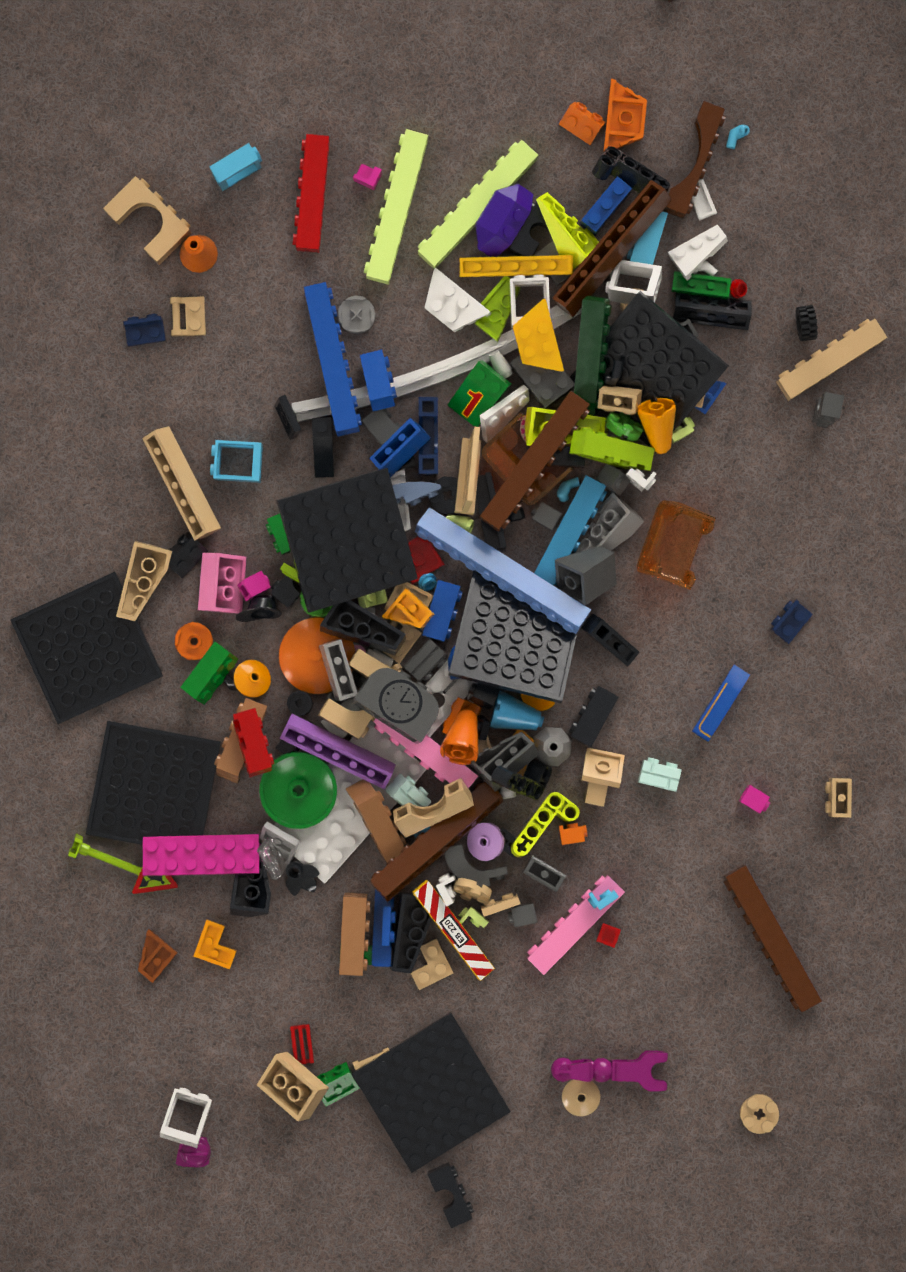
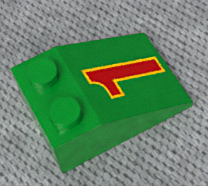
M483 360L478 361L447 405L472 426L479 427L481 424L480 415L497 404L512 383Z

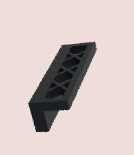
M676 292L673 319L676 321L684 322L689 319L691 323L741 330L749 329L752 316V301ZM680 299L688 300L689 302H680ZM700 302H706L708 305H703ZM719 304L726 305L727 307H720ZM737 307H746L747 310H741Z
M491 472L478 476L476 500L479 514L481 515L496 495ZM481 519L485 543L496 550L505 549L506 542L503 529L501 528L498 532Z

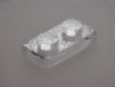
M265 838L257 852L271 879L278 880L287 866L273 838Z

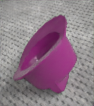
M201 1136L197 1148L180 1143L175 1164L182 1167H204L208 1165L211 1150L207 1138Z

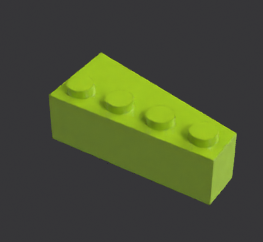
M582 428V431H573L570 454L622 469L633 468L635 470L637 468L639 470L651 471L655 448L636 444L633 441L621 440V438L615 436L609 437L606 433L602 432L593 433L594 430L589 428Z

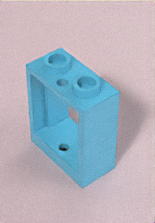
M248 143L211 165L210 170L220 188L224 191L262 168L260 164L262 161L261 155L255 146L252 148Z
M215 440V445H212L211 456H214V464L210 466V475H213L214 480L261 483L263 444L259 442ZM222 447L253 449L252 476L220 475Z

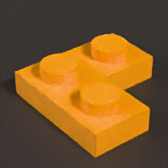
M207 919L193 957L230 969L237 950L219 944L225 926Z

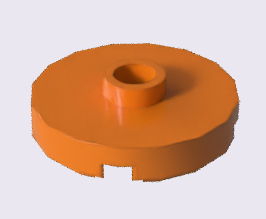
M187 623L175 635L177 651L188 660L202 659L213 644L211 631L201 623ZM192 638H197L198 643L196 645L191 644Z

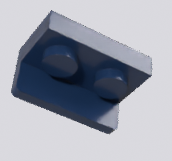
M158 314L146 315V318L139 319V317L127 318L128 321H123L128 347L166 341L163 318L158 316Z
M797 599L793 602L789 601L783 608L785 611L781 617L777 615L771 622L773 627L770 630L787 644L793 640L813 615Z

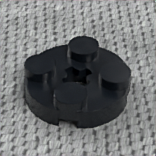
M443 476L434 482L440 484L442 490L438 491L439 495L429 499L432 507L437 512L444 515L454 514L457 478ZM450 490L452 491L453 499L446 501L444 500L443 492Z

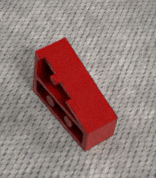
M256 708L233 714V726L249 778L272 771V765H274L273 756L271 753L268 754V740L266 735L263 736V724L261 718L257 715Z

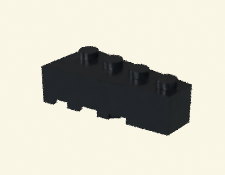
M400 892L395 925L396 936L392 947L390 967L395 972L412 973L420 948L432 921V918L412 893Z

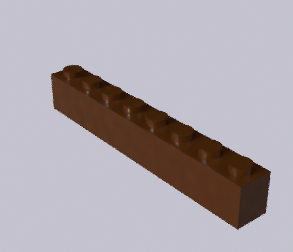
M652 180L646 185L553 296L552 299L560 309L572 317L577 314L582 308V300L587 296H592L672 199L665 188Z
M569 392L482 512L480 519L498 532L501 528L505 530L511 521L508 518L512 512L515 514L522 506L520 501L523 497L528 498L533 491V488H531L535 481L539 483L545 474L542 472L546 466L550 467L555 461L556 457L554 454L557 450H563L567 444L565 439L569 434L573 436V431L579 427L576 425L580 419L584 420L589 414L590 410L588 408L590 404L574 392Z
M486 782L478 783L472 792L474 806L430 826L426 833L422 832L419 834L411 846H405L397 858L393 857L390 859L382 871L378 870L372 875L370 880L372 886L387 902L390 901L503 803L502 795L498 791L495 792Z
M742 865L724 875L726 879L723 881L728 891L732 890L734 893L733 901L737 908L741 907L745 913L742 915L747 925L751 924L754 931L751 933L756 942L760 941L764 948L761 951L765 958L771 959L773 965L770 967L776 976L780 975L782 979L780 985L785 993H790L792 997L790 1002L793 1008L804 1012L822 1002L746 865Z

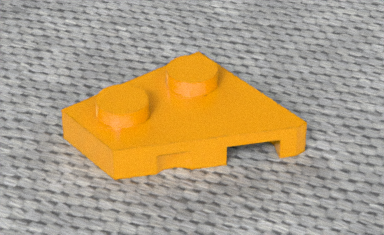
M405 588L382 617L423 629L435 614L409 589Z

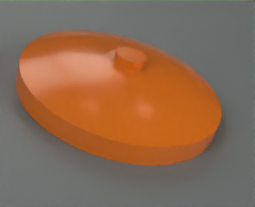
M318 617L302 620L292 626L285 634L279 649V663L286 679L297 689L311 694L332 692L319 645L334 640H342L348 663L356 652L353 642L320 632V624L324 618Z

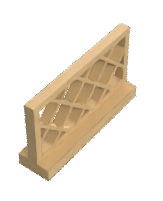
M474 427L469 439L462 438L454 513L474 515L482 441L479 440L480 427Z

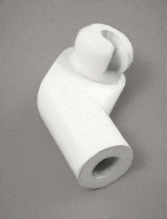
M705 260L703 266L699 270L696 269L692 274L704 271L709 276H714L718 270Z

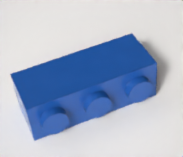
M617 176L582 218L580 225L583 228L589 229L596 236L629 196L632 188Z
M382 350L360 355L372 410L377 411L394 407V398H397L395 386L391 387L390 384L394 380L392 372L387 370L390 367L388 356L384 357Z
M409 418L370 457V460L378 469L388 468L391 478L431 437L418 423Z
M438 580L430 610L435 615L425 625L422 636L445 642V638H450L452 628L449 627L451 620L455 621L457 610L454 607L456 602H460L463 591H460V586Z

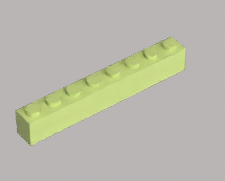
M406 129L405 135L401 134L400 153L396 152L394 158L396 168L395 171L391 170L389 176L391 186L390 189L385 191V208L381 207L379 218L381 223L380 226L376 225L374 231L376 241L375 244L371 243L369 255L372 256L370 262H366L364 268L366 278L389 285L426 150L427 134Z
M523 140L519 143L515 142L508 150L510 153L506 157L502 156L496 162V168L493 171L488 170L482 183L480 185L475 184L470 190L471 194L467 199L462 198L457 204L458 208L454 212L450 211L445 216V222L441 226L437 225L432 230V236L428 240L424 239L419 244L418 255L433 269L437 268L476 226L478 218L495 190L513 186L538 160V154Z

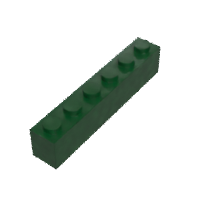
M587 296L582 300L574 393L590 404L588 415L595 416L602 410L598 408L599 389L605 385L604 381H602V376L606 371L604 355L608 351L606 336L609 335L610 324L607 323L608 317H610L612 312V305H609L610 299Z

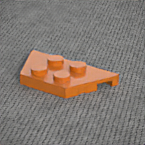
M611 79L603 152L608 146L618 149L640 141L644 136L647 100L640 95H636L631 89L623 87L615 79Z

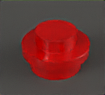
M735 279L730 286L731 296L733 298H741L746 295L747 284L741 279Z

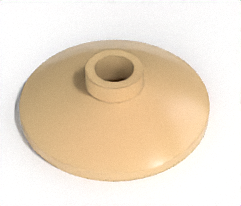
M573 1079L563 1089L562 1102L566 1110L571 1114L587 1116L597 1109L600 1103V1091L593 1081L586 1082ZM584 1095L585 1100L579 1101L578 1096Z

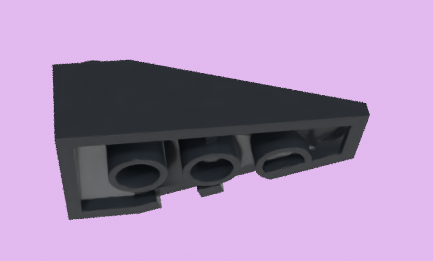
M260 838V874H235L230 903L231 915L254 917L269 914L271 892Z

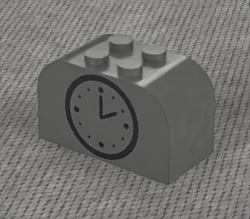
M391 668L376 670L367 677L352 703L413 743H421L438 716L439 706L436 698L426 690L427 687L419 681L417 683L411 681V676L404 671L398 672Z

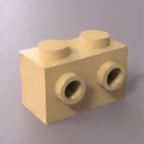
M604 385L599 389L598 408L604 409L607 412L619 411L623 412V414L633 415L638 411L637 408L641 404L642 390Z
M829 778V782H826L825 791L828 793V801L825 802V812L828 813L829 817L851 818L852 779Z

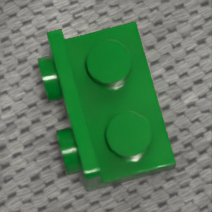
M347 1062L339 1064L332 1070L317 1076L318 1079L329 1087L322 1098L325 1107L360 1089Z

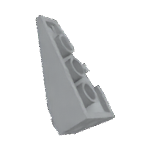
M612 492L599 507L597 512L601 515L596 524L591 522L589 537L582 539L575 553L599 546L611 551L631 537L643 524L644 520Z

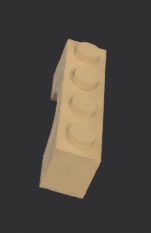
M462 778L457 779L444 786L443 797L431 806L421 807L409 802L394 809V823L406 838L474 806L472 793Z

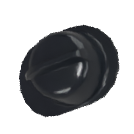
M260 595L254 597L249 602L247 610L236 615V620L250 622L260 619L279 618L282 612L277 610L274 596Z

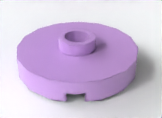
M483 822L477 824L470 830L467 836L468 849L473 857L478 860L489 861L495 859L504 849V836L500 832L499 827L493 823ZM483 839L486 840V845L483 844Z

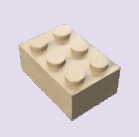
M288 1052L276 1054L257 1083L261 1090L298 1122L310 1119L329 1089L327 1085Z

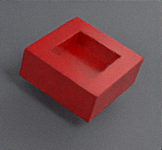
M602 923L596 941L615 948L621 929Z

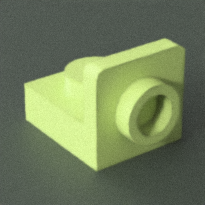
M686 417L682 421L685 426L684 428L679 426L673 432V444L694 432L693 427L695 425L690 417Z
M384 589L358 597L359 606L368 608L387 603L388 599Z
M472 906L469 909L465 907L458 915L461 924L468 916L471 917L470 921L478 928L479 926L484 928L489 923V920Z

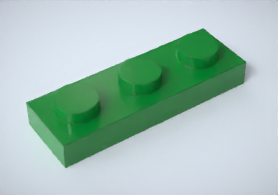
M674 271L671 292L723 299L729 298L730 278L691 274L692 277L687 281L681 272Z

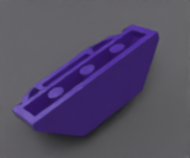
M520 184L495 190L476 222L478 250L489 257H497L512 244L529 216L534 194Z

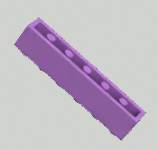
M291 714L280 739L384 790L396 764L294 714Z

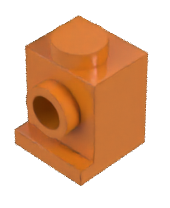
M578 823L566 824L567 828H563V825H558L562 845L585 842L584 837H588L586 825L578 826Z

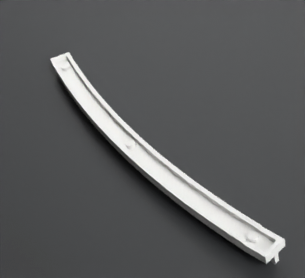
M558 305L551 308L550 318L553 329L580 315L582 308L574 317L560 309ZM512 329L502 334L498 343L492 339L443 361L394 377V382L390 383L391 387L395 386L397 397L471 371L478 361L483 360L489 363L491 362L489 354L496 350H499L504 356L518 349L514 330ZM367 386L351 390L352 396L356 395L358 407H355V409L371 405ZM328 396L292 403V409L296 414L298 422L332 415Z

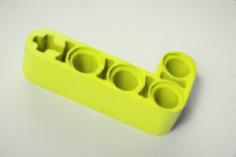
M558 792L549 794L512 843V854L516 857L525 856L555 816L564 822L570 823L579 817V808ZM551 797L558 799V806L555 807L550 804ZM567 808L574 811L573 818L566 816L565 810ZM540 812L547 814L548 819L546 822L539 820L538 815ZM532 827L536 830L535 837H530L527 834L528 828ZM524 840L528 841L523 846L525 851L518 852V846L516 845H520Z

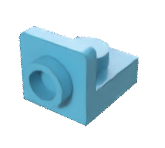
M608 889L599 895L600 900H597L592 892L588 893L590 898L587 900L594 909L598 907L599 910H602L619 896L615 890L610 892Z

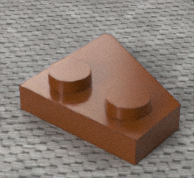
M148 929L138 971L153 983L178 952L152 930Z

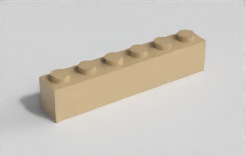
M867 319L859 324V329L853 331V329L843 334L844 338L839 342L835 339L827 344L828 349L823 352L819 349L810 355L812 359L805 362V360H802L794 365L796 369L789 372V370L781 373L779 375L780 379L776 383L787 400L790 401L887 339L888 337L877 320L869 321Z
M170 427L154 430L142 438L194 541L207 537L221 529Z

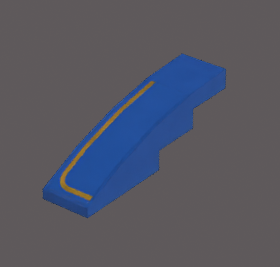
M736 665L732 666L693 728V733L707 742L710 740L750 674Z

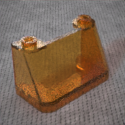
M661 501L654 514L640 554L637 571L675 586L691 590L696 580L694 572L690 570L701 535H707L713 531L716 518L680 502Z

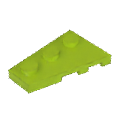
M504 276L480 303L491 312V315L488 317L484 316L474 323L497 343L511 313V278L508 276ZM515 287V300L521 287Z

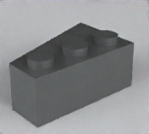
M520 732L501 741L497 746L483 749L484 752L479 753L477 761L473 760L469 765L496 792L502 787L491 779L496 767L502 766L518 773L538 755L535 744L524 733Z

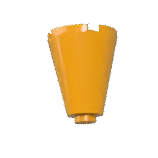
M657 398V402L652 403L651 399L646 400L637 408L639 418L650 446L655 448L654 452L665 454L671 449L676 405L673 400L667 398Z

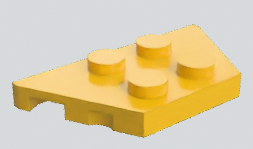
M545 298L513 325V330L522 364L562 372L564 368Z

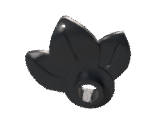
M298 861L290 862L286 867V874L288 876L286 886L290 893L295 896L301 888L315 892L317 888L315 877L320 874L317 868L310 864L303 865ZM293 868H297L299 872H295Z

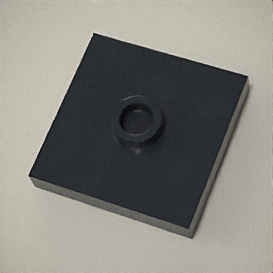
M286 395L280 396L274 407L291 440L298 436L301 427Z

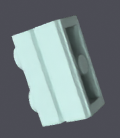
M648 757L647 761H642L638 783L676 792L682 769L677 768L678 764L667 762L666 765L659 764L658 759Z
M399 774L393 780V783H390L386 788V792L401 806L410 802L416 806L426 807L431 803V800L427 797L429 793L421 786L419 788L414 786L416 782L409 775L405 778L402 774Z

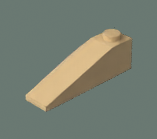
M138 541L134 542L116 617L136 621L167 572L172 551Z

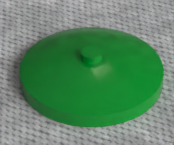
M303 751L289 752L274 759L272 771L263 773L260 782V799L266 813L278 824L293 829L309 828L323 821L333 809L337 797V782L333 771L321 758Z

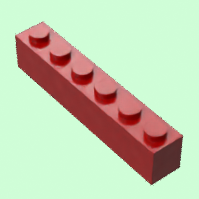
M306 134V140H302V151H305L304 159H300V170H303V174L298 180V189H301V196H297L296 207L299 208V215H295L294 223L298 228L297 234H293V245H296L297 251L320 253L330 145L329 136Z

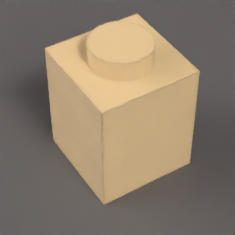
M588 782L584 803L604 807L608 786Z

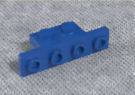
M375 890L372 966L391 967L392 943H395L396 936L395 931H393V923H396L394 897L387 902L377 890Z

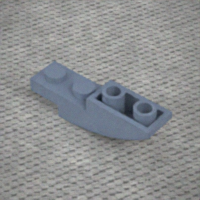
M406 482L392 485L397 504L401 503L400 499L404 498L406 505L411 504V506L421 503V499L426 496L430 499L439 495L438 491L442 490L440 484L431 482Z

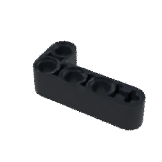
M608 146L592 170L593 175L600 180H606L610 175L615 178L618 176L638 193H641L651 180L665 188L666 191L670 188V183L666 179L612 146Z
M533 759L527 766L524 775L498 766L494 769L491 779L502 787L538 800L542 796L551 777L552 768Z

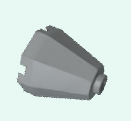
M545 727L533 737V743L538 752L536 756L538 761L548 766H559L570 757L572 740L562 728ZM552 743L556 744L554 751L550 749Z

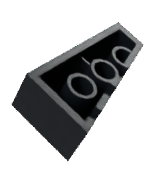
M351 600L333 605L320 624V632L395 656L406 640L405 633Z

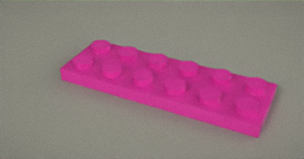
M259 834L143 837V876L260 874Z

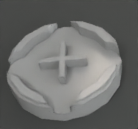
M351 296L345 299L339 306L337 315L339 323L344 330L349 333L360 334L372 327L376 314L374 306L369 300L362 296Z

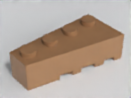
M246 698L244 703L240 702L236 713L256 708L257 715L263 722L267 706ZM232 721L229 728L232 732L229 738L225 737L222 744L224 751L222 755L218 754L214 765L217 766V776L238 784L240 780L239 773L244 769L245 762Z
M364 779L346 788L348 795L354 801L355 808L362 817L366 828L371 833L370 835L386 863L393 857L397 858L407 843L402 834L398 835L397 831L399 828L394 823V820L391 821L390 816L392 813L388 806H383L382 802L385 800L379 790L376 792L371 784Z
M345 893L343 896L339 975L363 976V971H367L368 959H364V953L368 951L369 940H365L366 932H369L370 920H367V913H370L371 908L368 894Z

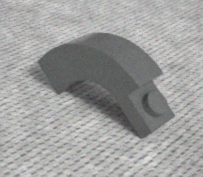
M462 844L453 845L444 853L446 862L454 875L458 878L476 881L480 887L483 885L491 886L489 878L493 877V881L504 879V875L508 874L506 866L488 870L473 868L465 859Z

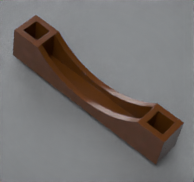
M703 101L694 123L699 140L696 164L682 182L670 189L668 194L672 200L665 207L664 212L682 219L686 214H690L693 203H690L692 196L696 197L700 188L697 185L699 178L703 179L706 172L704 164L706 161H710L713 153L710 150L711 145L716 144L719 133H716L719 126H723L726 118L723 115L724 108Z

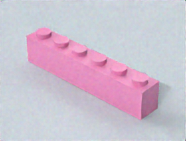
M378 719L373 721L376 724L374 726L376 730L381 734L384 732L391 736L389 740L396 746L399 744L403 745L406 748L404 750L406 754L412 758L414 756L418 757L421 760L419 764L427 770L433 769L436 772L434 776L440 781L444 782L446 780L451 783L462 778L469 789L477 779L478 775L465 765L452 763L447 756L443 758L440 754V745L428 735L424 737L421 743L415 744Z
M602 875L594 883L596 887L592 891L588 889L581 896L583 900L578 905L574 903L568 909L569 915L565 919L561 917L554 924L556 928L552 932L548 930L541 937L542 942L538 946L534 944L527 953L529 955L527 959L543 975L625 893L608 875L606 877ZM608 889L610 892L615 890L619 897L602 910H599L598 907L594 909L587 900L590 898L588 894L590 892L594 894L597 900H600L599 895Z

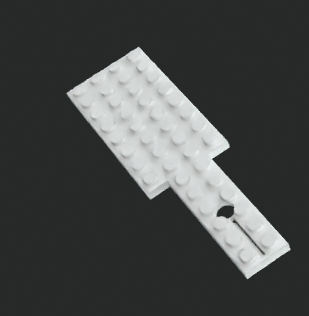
M448 660L425 685L427 687L426 690L431 694L441 693L445 698L444 705L439 708L438 716L426 734L429 737L448 718L452 711L451 706L458 697L465 699L469 694L468 691L472 683H476L461 678L454 681L451 680L448 675ZM372 720L367 725L369 730L364 738L355 739L352 737L349 741L396 764L386 788L390 783H393V780L399 774H402L405 778L409 775L416 782L427 770L419 764L415 757L412 758L404 752L406 748L403 745L399 744L396 746L391 742L389 734L386 732L381 734L374 728L376 724ZM331 763L328 765L336 778L337 797L329 815L320 823L304 829L288 828L277 822L275 824L279 829L300 841L294 857L303 865L310 864L316 867L320 873L317 877L323 883H326L370 834L353 804L354 801L346 791V788L362 780V778ZM370 783L376 792L378 790L381 792L385 800L382 802L383 806L387 805L389 810H391L397 804V801L386 792V788L384 790Z

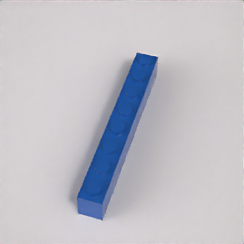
M326 282L304 287V292L337 437L360 432L359 426L362 425L360 414L355 412V407H358L356 395L352 396L350 390L354 389L352 377L348 378L346 372L350 371L348 360H344L342 353H346L344 342H340L338 335H342L340 324H335L334 319L338 315L335 305L331 306L330 299H334L331 287L327 288Z

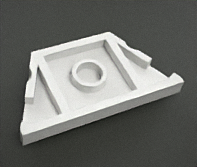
M437 268L434 269L425 309L453 332L463 329L466 325L475 323L476 320L484 316L488 317L491 315V312Z

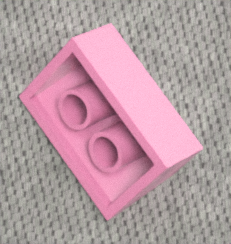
M202 553L198 610L235 614L242 612L243 595L237 585L245 579L247 557L222 553Z

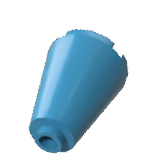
M504 691L499 692L490 720L491 728L537 730L538 727H542L544 716H541V711Z

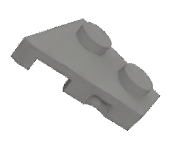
M266 822L259 837L270 847L275 855L280 853L286 860L284 864L286 866L293 861L300 842L294 836Z

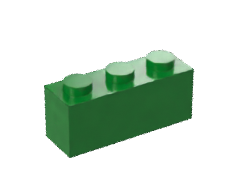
M214 641L180 688L205 705L211 699L218 686L223 683L230 670L234 668L238 658Z

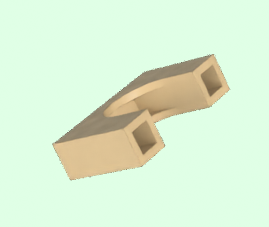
M135 176L103 209L118 225L137 208L148 206L158 210L163 218L162 228L144 250L160 265L191 234L190 225L185 219L182 218L180 220L176 216L177 212L170 205L166 207L162 203L164 199L156 191L152 193L148 189L150 185L143 178L139 180Z
M361 649L356 650L349 662L350 668L366 679L378 669L390 668ZM331 699L326 700L317 715L355 739L364 738L369 730L367 725L370 720L374 721L376 719L364 710L351 711Z

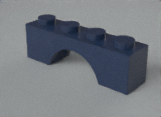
M419 397V425L431 437L419 449V476H438V397Z

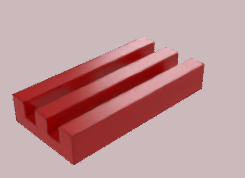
M310 1024L290 1026L294 1058L301 1064L314 1063ZM305 1028L307 1034L309 1059H306L302 1031V1029ZM297 1029L302 1060H298L295 1030Z

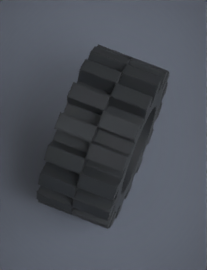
M813 305L796 307L795 317L799 340L817 339L818 326Z

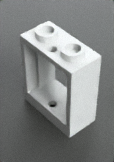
M621 260L610 273L611 281H607L605 292L608 293V299L613 302L629 304L636 294L641 291L655 303L662 280V266ZM625 274L649 278L650 282L647 291L616 286L619 275Z
M516 275L514 279H510L511 328L522 318L516 317L515 287L543 286L544 299L546 298L550 314L549 277L533 275V278H525L524 275Z
M186 1088L174 1089L160 1131V1137L197 1148L212 1100L209 1099V1096L198 1093V1095L192 1094ZM178 1099L205 1107L196 1135L168 1127Z

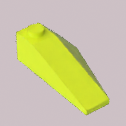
M547 192L536 199L558 254L573 255L574 270L584 261L599 241L589 229L581 228L574 216H568L565 213L564 207Z
M527 407L525 419L527 446L532 445L556 410ZM587 415L584 420L580 419L576 424L579 426L577 431H582V428H589L594 430L593 433H604L606 418ZM570 434L565 439V441H567V444L571 443L572 436Z

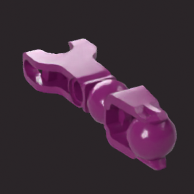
M646 1050L633 1060L618 1059L610 1061L605 1058H598L592 1061L591 1059L570 1060L562 1057L553 1062L551 1074L559 1082H567L570 1079L586 1082L595 1080L602 1083L610 1079L611 1081L638 1082L645 1090L650 1092L666 1091L667 1083L664 1080L653 1079L651 1069L656 1063L666 1062L668 1060V1053Z

